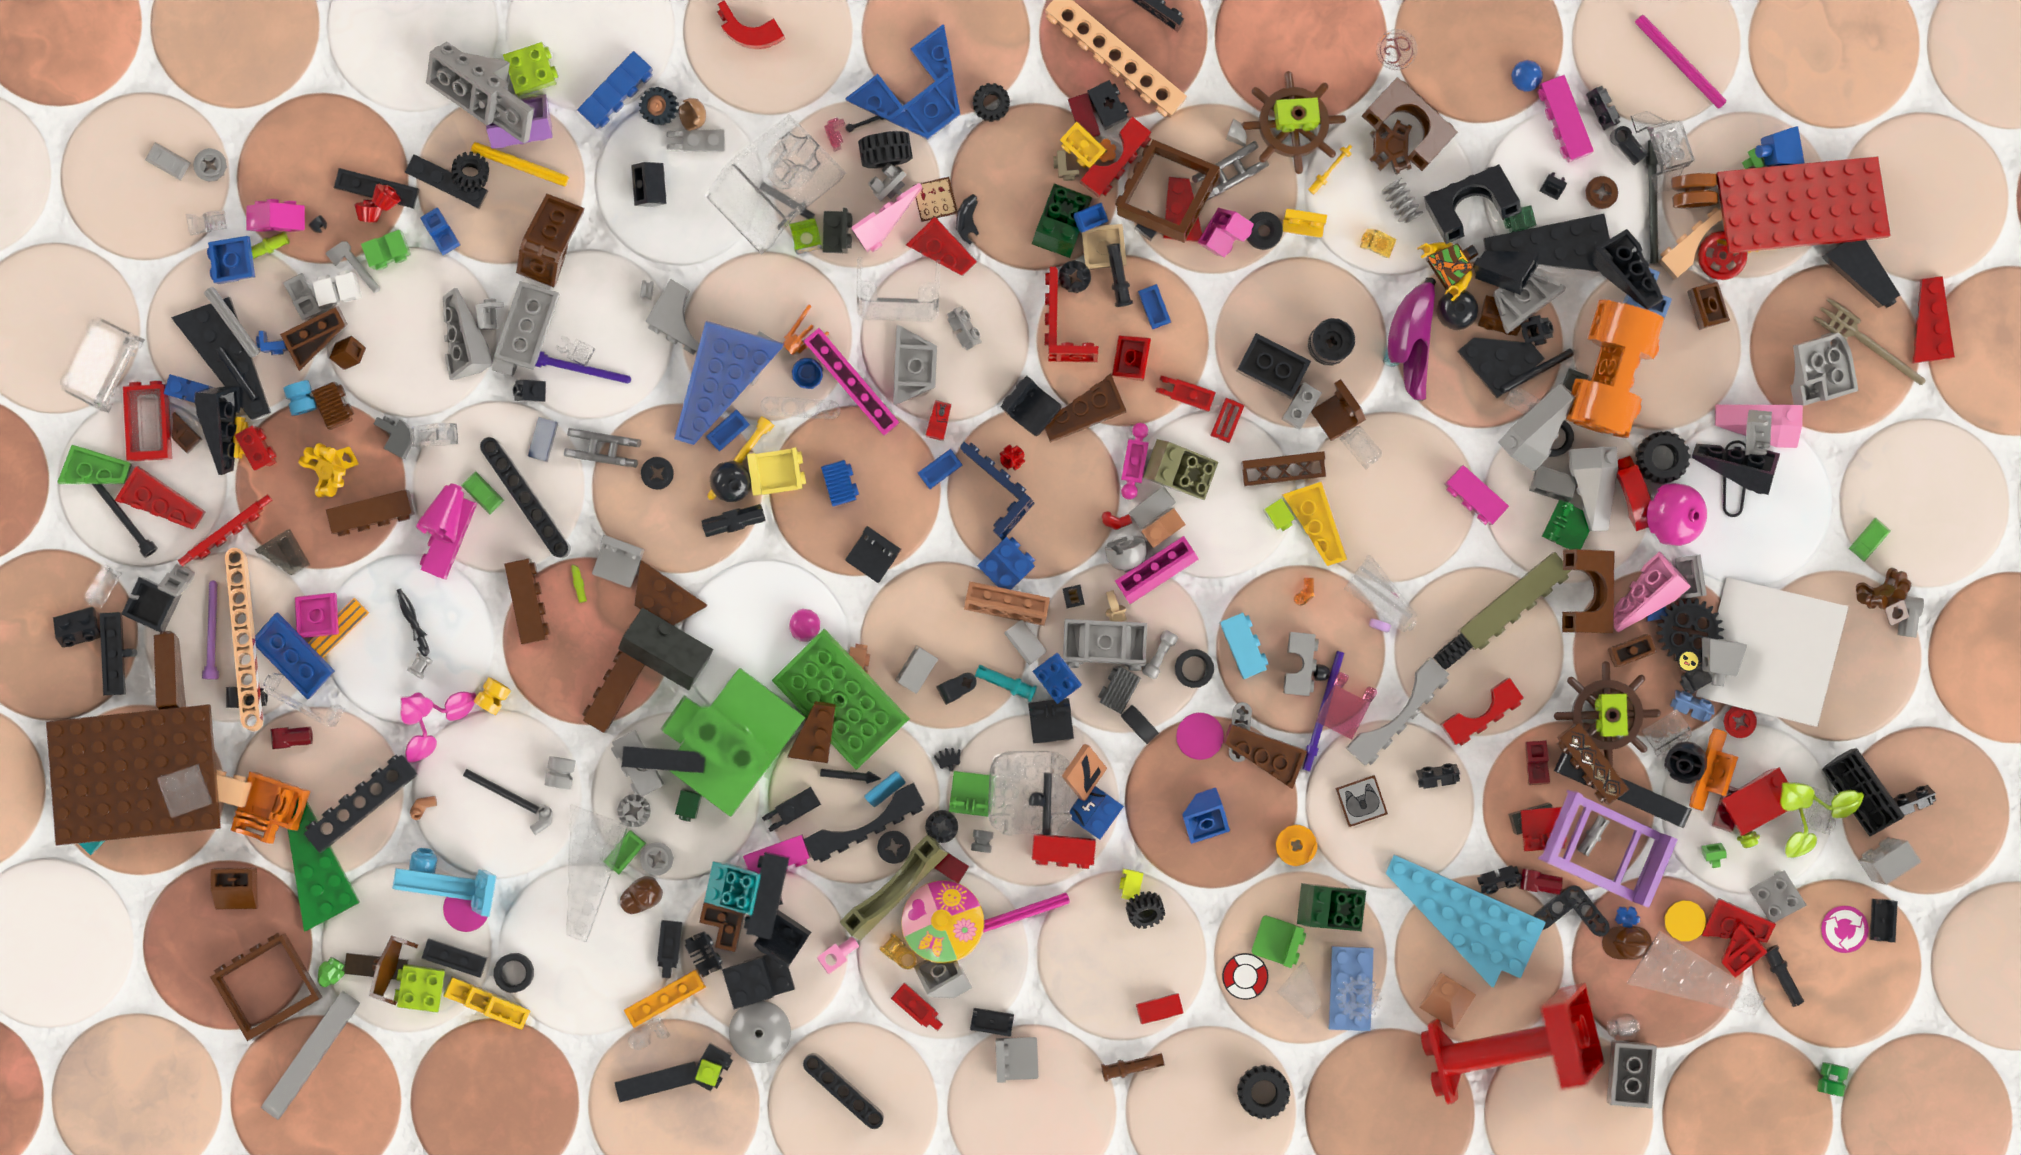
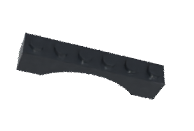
M913 782L896 791L885 811L871 823L849 831L822 829L803 840L814 862L819 860L822 863L831 858L830 853L836 850L838 853H841L850 848L848 844L854 841L858 844L868 839L867 834L873 831L875 834L886 830L885 825L891 822L895 825L905 820L904 815L911 812L913 816L921 812L925 802Z

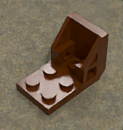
M546 193L523 237L519 248L516 273L554 288L567 254L569 241L584 214L585 208Z

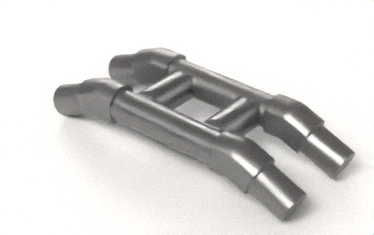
M1256 141L1214 164L1220 167V177L1218 179L1220 184L1213 188L1208 200L1269 166L1268 161L1264 163L1258 162L1245 170L1241 163V158L1259 148ZM1233 163L1238 174L1228 180L1222 169ZM1199 172L1192 176V180L1194 183L1204 180L1206 175Z
M573 428L568 429L567 436L590 441L588 452L565 448L564 456L619 466L637 467V460L616 457L618 445L640 447V439ZM598 441L610 443L608 455L596 453Z

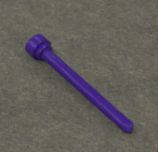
M540 351L535 365L540 368L542 366L546 367V365L626 384L631 382V377L628 375L551 358L544 351Z

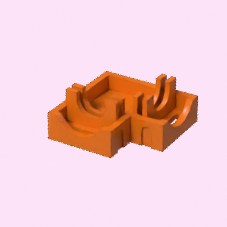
M249 771L247 782L252 784L246 806L237 808L230 831L256 838L264 843L273 844L279 826L290 830H298L310 791L281 782L269 776H263V774ZM298 798H299L298 809H297V811H296L295 816H294L293 819H292V816H293V813H294V810H295V807H296V804H297V801H298ZM246 827L264 832V835L248 831Z

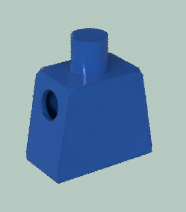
M1798 126L1762 137L1761 145L1755 148L1756 156L1758 158L1764 157V163L1767 167L1805 163Z

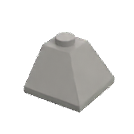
M924 960L914 966L929 997L955 998L972 988L958 961L941 964Z

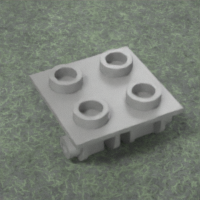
M1785 870L1776 872L1771 878L1749 889L1768 920L1772 922H1777L1807 906Z

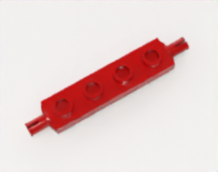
M266 494L262 499L245 509L178 559L180 565L183 567L191 560L198 558L202 560L211 553L210 549L214 546H222L227 542L226 538L232 533L236 535L244 529L243 525L248 521L250 523L256 521L261 516L259 513L263 511V507L273 501L272 498Z

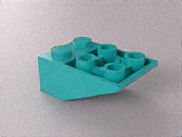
M713 861L704 902L752 915L761 874L729 863Z

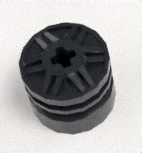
M1337 318L1322 321L1308 338L1310 355L1316 362L1322 365L1333 366L1339 364L1352 352L1355 346L1353 329L1347 322ZM1329 339H1331V343L1334 344L1331 348L1328 347V343H1325Z

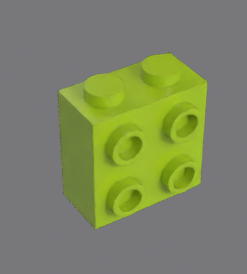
M542 42L503 54L504 60L510 63L508 73L515 94L518 97L557 84L555 79L558 78L555 66L551 67L549 61L552 58L548 46L545 47Z
M403 964V969H398L397 981H401L400 990L395 989L394 1001L398 1002L397 1007L439 1013L445 969Z

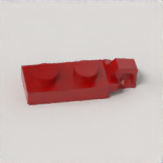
M905 982L891 997L897 1005L921 1026L923 1025L927 1028L930 1024L937 1031L943 1026V1023L936 1018L939 1014L935 1011L936 1009Z

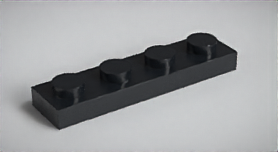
M415 154L405 171L406 174L480 209L488 193V190L482 187L480 190H477L475 187L474 192H471L470 188L467 191H463V186L459 189L457 187L458 183H453L450 171Z

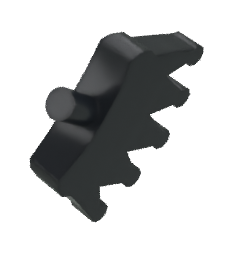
M945 748V756L942 754V751H939L940 759L936 755H934V758L941 769L948 766L949 771H953L952 765H960L961 750L958 749L956 755L954 748H951L952 752L950 755L948 749Z

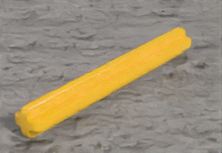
M474 142L471 147V152L474 154L479 153L480 156L561 186H566L569 177L562 173Z

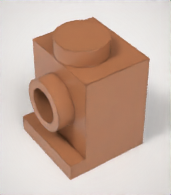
M855 644V647H850L849 655L864 670L865 666H869L870 654H867L868 646Z

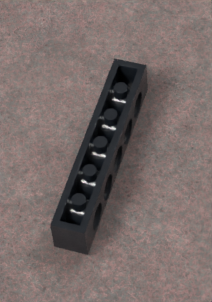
M396 754L387 761L389 764L383 770L378 768L371 774L372 779L367 783L362 781L354 788L356 792L351 796L348 794L343 796L338 801L340 805L335 809L330 807L322 814L323 818L319 822L314 820L306 827L307 831L304 835L319 853L324 852L419 775L402 754L399 757ZM391 770H396L398 773V779L394 782H390L387 778V774ZM375 783H379L382 786V791L378 795H374L371 792V787ZM364 797L366 800L365 806L357 808L355 806L356 798ZM341 810L349 812L348 820L341 821L338 815ZM325 823H331L333 826V831L328 835L322 831Z

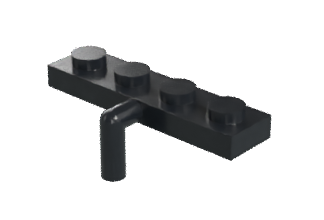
M122 612L99 613L103 696L126 694L124 657H135L137 650L124 649Z

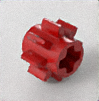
M1009 444L999 453L1001 456L1000 462L1007 470L1013 468L1016 471L1025 463L1024 451L1018 445L1012 448Z

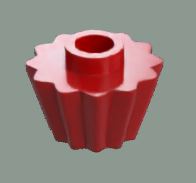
M380 183L376 185L372 202L382 210L389 211L401 201L396 190L392 187Z
M365 199L363 202L354 205L358 220L368 223H374L379 220L382 209L376 206L372 200Z

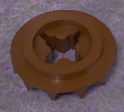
M1606 176L1593 178L1585 189L1586 199L1591 206L1598 209L1609 208L1618 198L1616 183ZM1603 184L1604 192L1610 195H1604L1600 201L1599 194L1593 191L1600 190Z

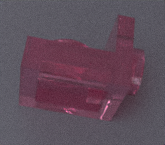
M838 118L827 121V125L824 126L834 152L841 149L840 143L843 142L840 132H835V129L845 126L844 120H839Z

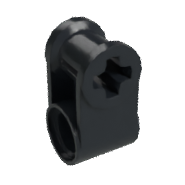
M967 672L954 679L945 681L936 686L945 705L972 691L977 684V680L972 673ZM964 677L973 680L970 684L971 687L968 688L967 685H962Z

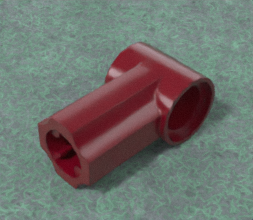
M311 727L270 729L272 749L313 744V731Z
M1523 869L1519 889L1560 895L1563 877Z

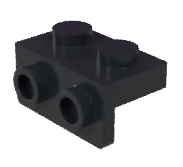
M93 607L53 617L55 638L62 648L72 647L76 644L101 638L100 630L97 626L96 611Z

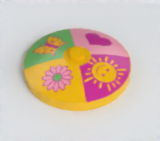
M947 880L933 881L918 888L907 900L901 919L902 932L909 947L921 958L933 963H952L969 955L978 945L984 930V914L976 896L965 886Z

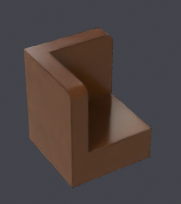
M349 336L335 343L329 358L343 370L360 364L366 347L353 336Z

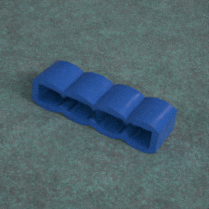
M633 51L593 94L583 102L577 111L596 129L598 127L603 128L610 121L608 117L613 112L617 113L624 106L623 101L627 97L632 98L638 92V85L649 81L653 75L651 74L653 71L652 67Z

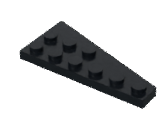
M1603 213L1487 237L1483 239L1485 251L1537 252L1538 265L1599 272L1590 259L1595 248L1609 240L1610 237L1605 214Z

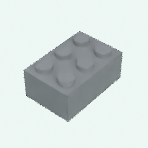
M1889 837L1879 843L1880 847L1864 852L1862 854L1863 858L1858 860L1871 881L1885 885L1921 862L1908 841L1895 838L1890 839Z
M1611 1040L1607 1103L1616 1106L1652 1108L1656 1045Z

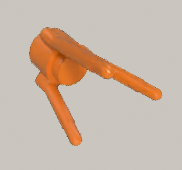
M811 305L805 308L790 332L784 337L786 340L783 342V346L792 355L796 352L800 354L804 349L808 348L806 344L802 345L804 342L801 339L814 326L810 325L799 336L794 333L807 315Z

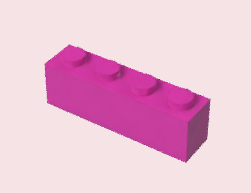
M1565 75L1541 83L1538 96L1541 101L1545 102L1547 107L1545 114L1549 121L1552 120L1554 128H1552L1553 135L1556 140L1559 139L1562 146L1560 147V153L1563 159L1566 158L1569 163L1593 153V147Z
M463 498L455 542H443L432 538L431 535L428 541V546H430L428 553H424L420 561L422 571L447 580L478 503Z
M1183 536L1115 580L1129 604H1131L1199 559Z

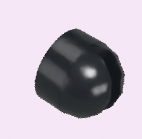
M319 215L308 226L314 232L322 233L320 228L322 227L326 230L327 222Z
M1316 664L1314 680H1327L1330 674L1329 668L1325 665Z
M1033 792L1029 797V806H1045L1043 793Z

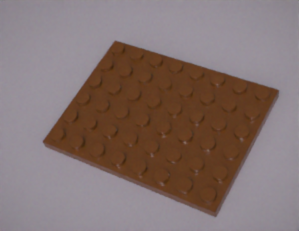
M211 705L46 722L56 846L221 829Z

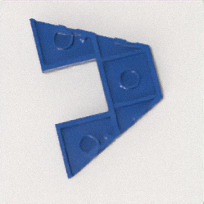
M944 24L911 48L913 54L935 81L902 106L879 74H876L845 98L846 101L927 140L960 116V109Z

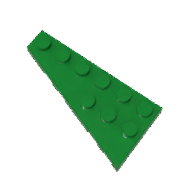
M298 798V801H297V804H296V807H295V810H294L292 819H293V817L295 816L296 811H297V809H298L299 798ZM308 801L298 830L288 829L304 932L360 903L332 847L330 846L324 852L319 853L304 835L307 831L306 827L314 820L318 822Z

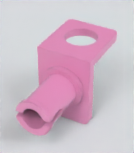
M850 937L839 946L836 944L832 945L820 954L817 959L826 972L830 974L848 961L845 956L854 949H857L859 945L853 937ZM828 954H831L836 961L835 965L830 966L826 963L825 958Z

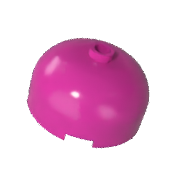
M1668 483L1659 487L1654 500L1650 501L1648 505L1647 520L1651 533H1654L1660 540L1659 542L1665 545L1682 546L1693 542L1700 536L1707 521V507L1703 497L1696 489L1685 484Z

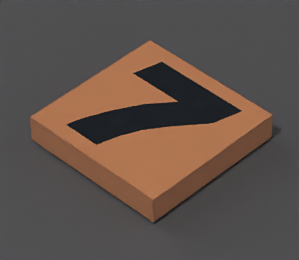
M1083 744L1061 777L1078 798L1085 801L1107 770V767L1089 745Z

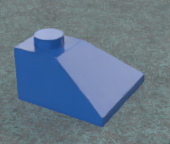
M1216 787L1197 793L1182 814L1191 844L1230 831L1223 804Z

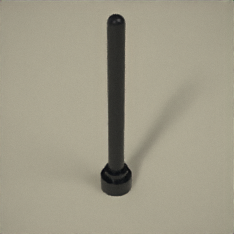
M92 484L138 542L139 552L143 557L147 558L158 549L154 542H150L149 539L146 540L102 484Z

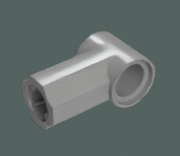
M1907 596L1904 601L1909 617L1899 622L1897 635L1916 638L1919 616L1922 615L1924 608V599Z

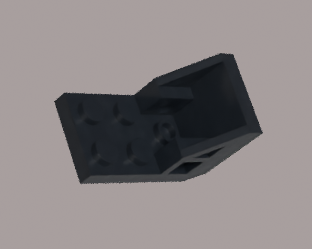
M1131 0L1176 32L1182 27L1184 18L1181 16L1183 14L1176 8L1170 9L1165 6L1166 2L1164 0Z

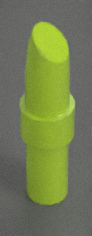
M572 564L574 588H576L579 603L586 602L584 582L581 578L580 569Z

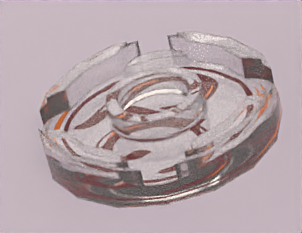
M1392 29L1385 32L1376 45L1378 60L1384 67L1391 70L1407 68L1413 63L1417 55L1415 38L1403 29Z

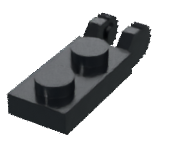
M809 787L775 807V810L764 815L762 819L765 821L777 813L780 815L782 820L768 828L772 832L818 807L821 803L812 787Z

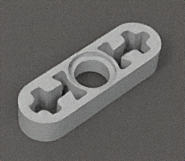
M1240 702L1234 706L1231 724L1243 726L1245 729L1250 730L1252 709L1247 703ZM1241 706L1248 710V714L1243 716V721L1247 720V725L1244 723L1235 724V719L1240 720V714L1236 711ZM1229 747V757L1233 761L1242 762L1246 759L1242 755L1237 759L1236 755L1232 754L1233 749Z

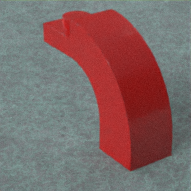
M725 0L718 3L720 9L717 11L723 22L727 20L721 27L725 34L735 43L746 48L765 49L785 40V36L774 18L761 26L747 27L736 20Z
M1631 456L1618 459L1617 479L1626 499L1629 518L1637 532L1649 527L1647 511L1651 499L1638 466L1634 464Z

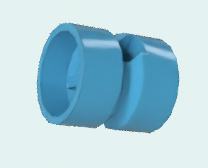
M309 380L283 387L286 399L290 400L288 406L291 416L305 414L317 409L314 397L310 396L312 389Z

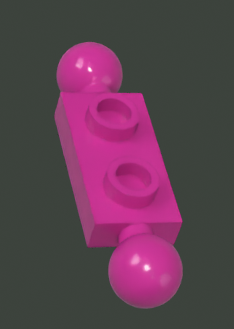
M1144 423L1135 424L1132 429L1135 440L1128 439L1121 480L1127 481V484L1121 489L1122 496L1127 500L1134 499L1137 496L1138 490L1135 482L1142 483L1149 444L1148 442H1143V438L1149 432L1147 425Z

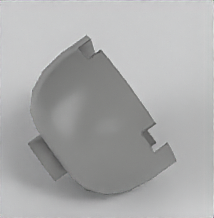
M1133 536L1134 540H1127V537H1121L1109 542L1107 547H1105L1108 562L1114 568L1124 570L1125 572H1129L1143 563L1147 549L1145 539L1142 536Z

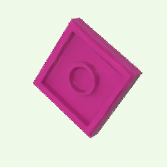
M336 593L295 597L296 631L302 638L339 634Z

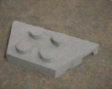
M1535 274L1532 275L1520 295L1499 287L1495 290L1493 296L1505 332L1507 334L1562 294L1566 287L1562 284L1557 286L1548 282V278Z
M897 325L893 405L902 403L935 388L937 346L900 325Z

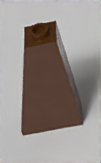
M162 631L160 634L154 635L156 707L159 710L186 707L179 638L171 631Z

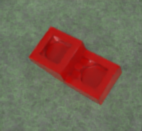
M1179 993L1136 1004L1141 1024L1184 1013Z

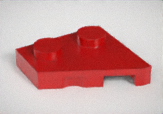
M1740 921L1721 962L1736 978L1764 956L1767 950Z

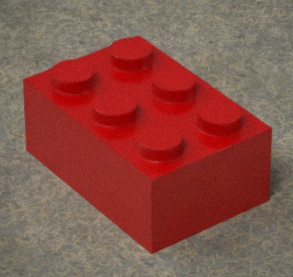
M1034 833L1032 860H1036L1035 864L1048 865V862H1056V866L1069 867L1070 863L1077 864V868L1089 869V865L1094 866L1096 839Z

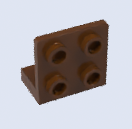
M1341 379L1334 383L1337 390L1334 392L1335 395L1311 411L1330 441H1333L1366 420L1362 408Z

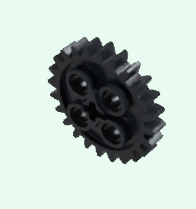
M1686 598L1684 604L1679 599L1678 606L1671 603L1672 610L1664 609L1667 616H1660L1663 623L1656 624L1661 628V631L1656 632V634L1662 635V638L1657 642H1664L1665 645L1661 650H1669L1666 655L1667 657L1674 654V661H1677L1678 656L1682 652L1692 651L1699 657V663H1702V647L1696 649L1693 642L1696 638L1702 640L1703 637L1724 639L1723 636L1719 635V632L1724 631V628L1718 627V624L1722 623L1723 620H1716L1719 612L1712 614L1713 606L1705 608L1706 601L1699 605V599L1695 598L1693 603H1691L1690 598ZM1681 613L1687 618L1684 625L1679 624L1677 621V617ZM1702 617L1707 621L1704 629L1698 627V620ZM1672 627H1691L1694 631L1708 633V636L1690 634L1689 636V633L1673 630ZM1677 633L1683 638L1680 645H1676L1673 641V637Z

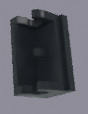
M1872 899L1870 940L1896 943L1898 901Z
M973 1008L970 1030L1011 1037L1014 1014Z

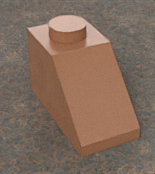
M1173 508L1142 530L1141 534L1153 549L1186 524Z

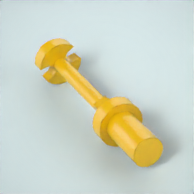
M1350 144L1347 148L1341 147L1340 151L1342 153L1322 175L1318 174L1316 176L1315 182L1308 189L1310 193L1314 195L1322 185H1326V178L1344 156L1350 157L1351 152L1349 150L1352 148Z

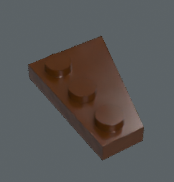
M815 701L788 753V758L828 763L836 704Z

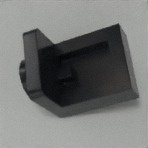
M516 380L513 386L514 400L545 402L546 381Z

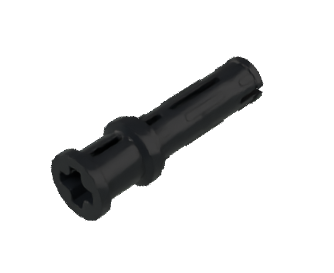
M1120 243L1109 244L1107 249L1114 282L1111 287L1115 292V307L1128 306L1133 304V300L1130 299L1128 289L1130 283L1126 281Z
M1774 945L1767 948V953L1763 957H1766L1771 966L1770 971L1778 977L1792 1007H1796V1004L1799 1006L1804 1002V999L1786 968L1788 963L1786 960H1783L1779 952V946Z

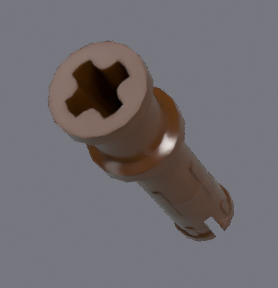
M1160 1053L1124 1062L1123 1060H1118L1117 1063L1109 1065L1101 1064L1104 1081L1108 1082V1079L1125 1078L1127 1074L1165 1065L1163 1055Z

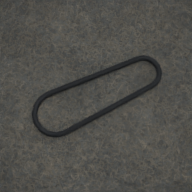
M1739 440L1732 441L1727 444L1725 450H1728L1731 445L1736 443L1742 444L1746 448V443ZM1723 476V511L1729 517H1737L1743 511L1746 488L1743 487L1739 512L1736 514L1728 513L1726 510V477Z

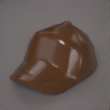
M643 876L624 891L620 897V905L628 914L640 913L654 907L661 901L663 889H661L655 878Z

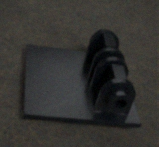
M1069 698L1063 699L1058 704L1054 700L1028 703L1033 744L1074 739Z
M704 931L693 935L695 940L692 937L685 940V947L689 954L700 949L699 952L691 955L690 958L700 953L703 957L693 961L694 964L704 959V961L695 965L698 974H701L702 978L710 974L708 970L712 973L723 969L721 966L722 959L718 953L714 952L712 947L713 941L709 934L706 935Z

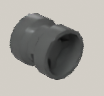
M973 830L975 842L972 843L971 850L991 853L992 846L989 842L993 839L994 832Z

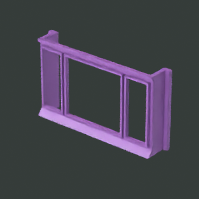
M1567 790L1568 795L1545 850L1537 859L1649 908L1678 839L1660 833L1591 801L1578 792ZM1580 804L1584 806V809L1564 857L1561 858L1558 856ZM1591 810L1635 830L1614 881L1570 862ZM1642 833L1655 840L1633 891L1620 884Z

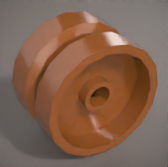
M1693 173L1672 177V189L1681 192L1672 197L1673 208H1699L1719 204L1718 193L1708 190L1718 185L1717 174Z

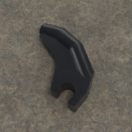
M975 194L963 200L957 211L956 219L958 234L970 246L973 241L968 239V234L979 235L973 221V213L978 203Z

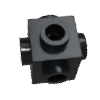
M1540 315L1529 317V322L1521 323L1522 335L1526 344L1535 343V346L1546 344V339L1553 338L1552 333L1554 329L1548 318H1541Z

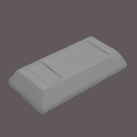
M154 143L145 159L147 162L179 180L182 179L191 162L157 143Z

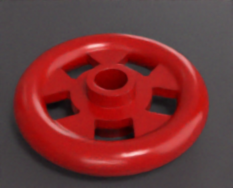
M1717 231L1708 235L1702 241L1698 250V262L1703 272L1709 277L1716 280H1728L1737 276L1744 269L1748 254L1747 252H1739V254L1733 256V253L1728 254L1727 245L1717 246V240L1726 239L1724 231ZM1708 247L1714 249L1712 258L1706 256ZM1722 251L1727 254V257L1724 260L1720 259L1719 254ZM1733 260L1736 266L1729 270L1726 265ZM1713 262L1721 266L1719 271H1715L1710 267Z

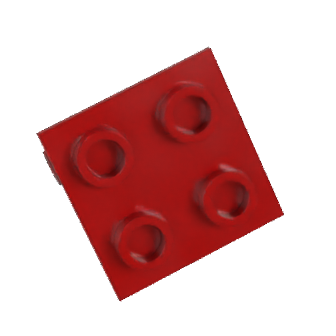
M1562 807L1520 810L1524 852L1545 850ZM1565 838L1564 843H1563L1561 849H1564V848H1565V843L1567 842V838Z

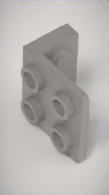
M603 535L601 540L603 544L592 574L630 588L645 550Z
M1036 1037L996 1038L997 1083L1005 1082V1080L1038 1079Z

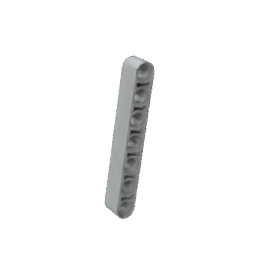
M344 991L340 993L267 1097L261 1109L277 1120L280 1119L356 1011L360 1002Z

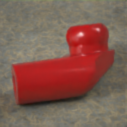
M1106 511L1101 516L1103 524L1114 530L1132 524L1129 514L1117 518L1111 512Z

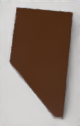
M174 412L172 414V439L186 453H189L202 438Z

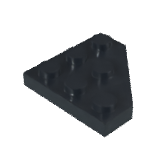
M1473 338L1457 351L1496 399L1503 394L1500 386L1528 372L1545 359L1532 343L1526 344L1525 342Z

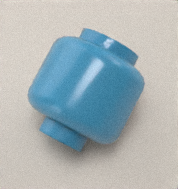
M418 848L417 851L411 854L409 870L435 873L437 856L431 849Z

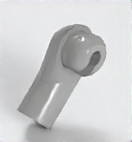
M546 805L539 807V821L530 826L535 835L551 825L553 813L551 808Z

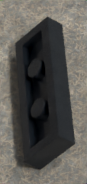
M430 938L427 940L421 958L479 978L482 977L487 957Z

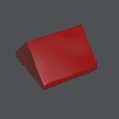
M1119 335L1112 376L1143 381L1151 338Z

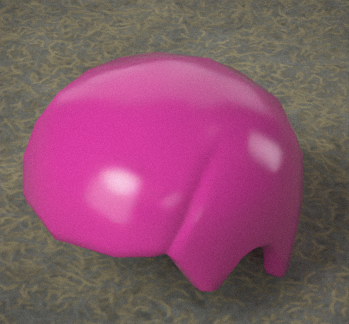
M800 609L792 615L789 630L793 638L800 642H809L818 635L821 622L818 615L812 610Z

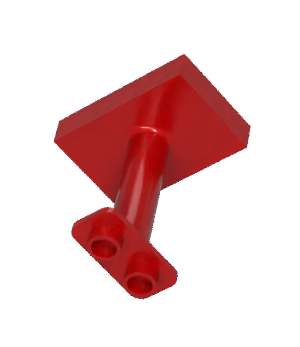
M1586 983L1560 988L1540 1007L1544 1026L1454 1043L1444 1033L1440 1020H1432L1428 1024V1031L1421 1033V1042L1425 1055H1434L1438 1071L1431 1073V1083L1437 1097L1444 1095L1447 1105L1453 1104L1458 1100L1457 1088L1463 1073L1549 1056L1553 1057L1561 1090L1586 1086L1605 1064Z

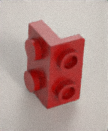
M252 425L235 435L253 470L257 471L264 466H272L277 463L275 457H277L276 452L272 446L268 447L265 442L267 436L262 428L258 429V427Z

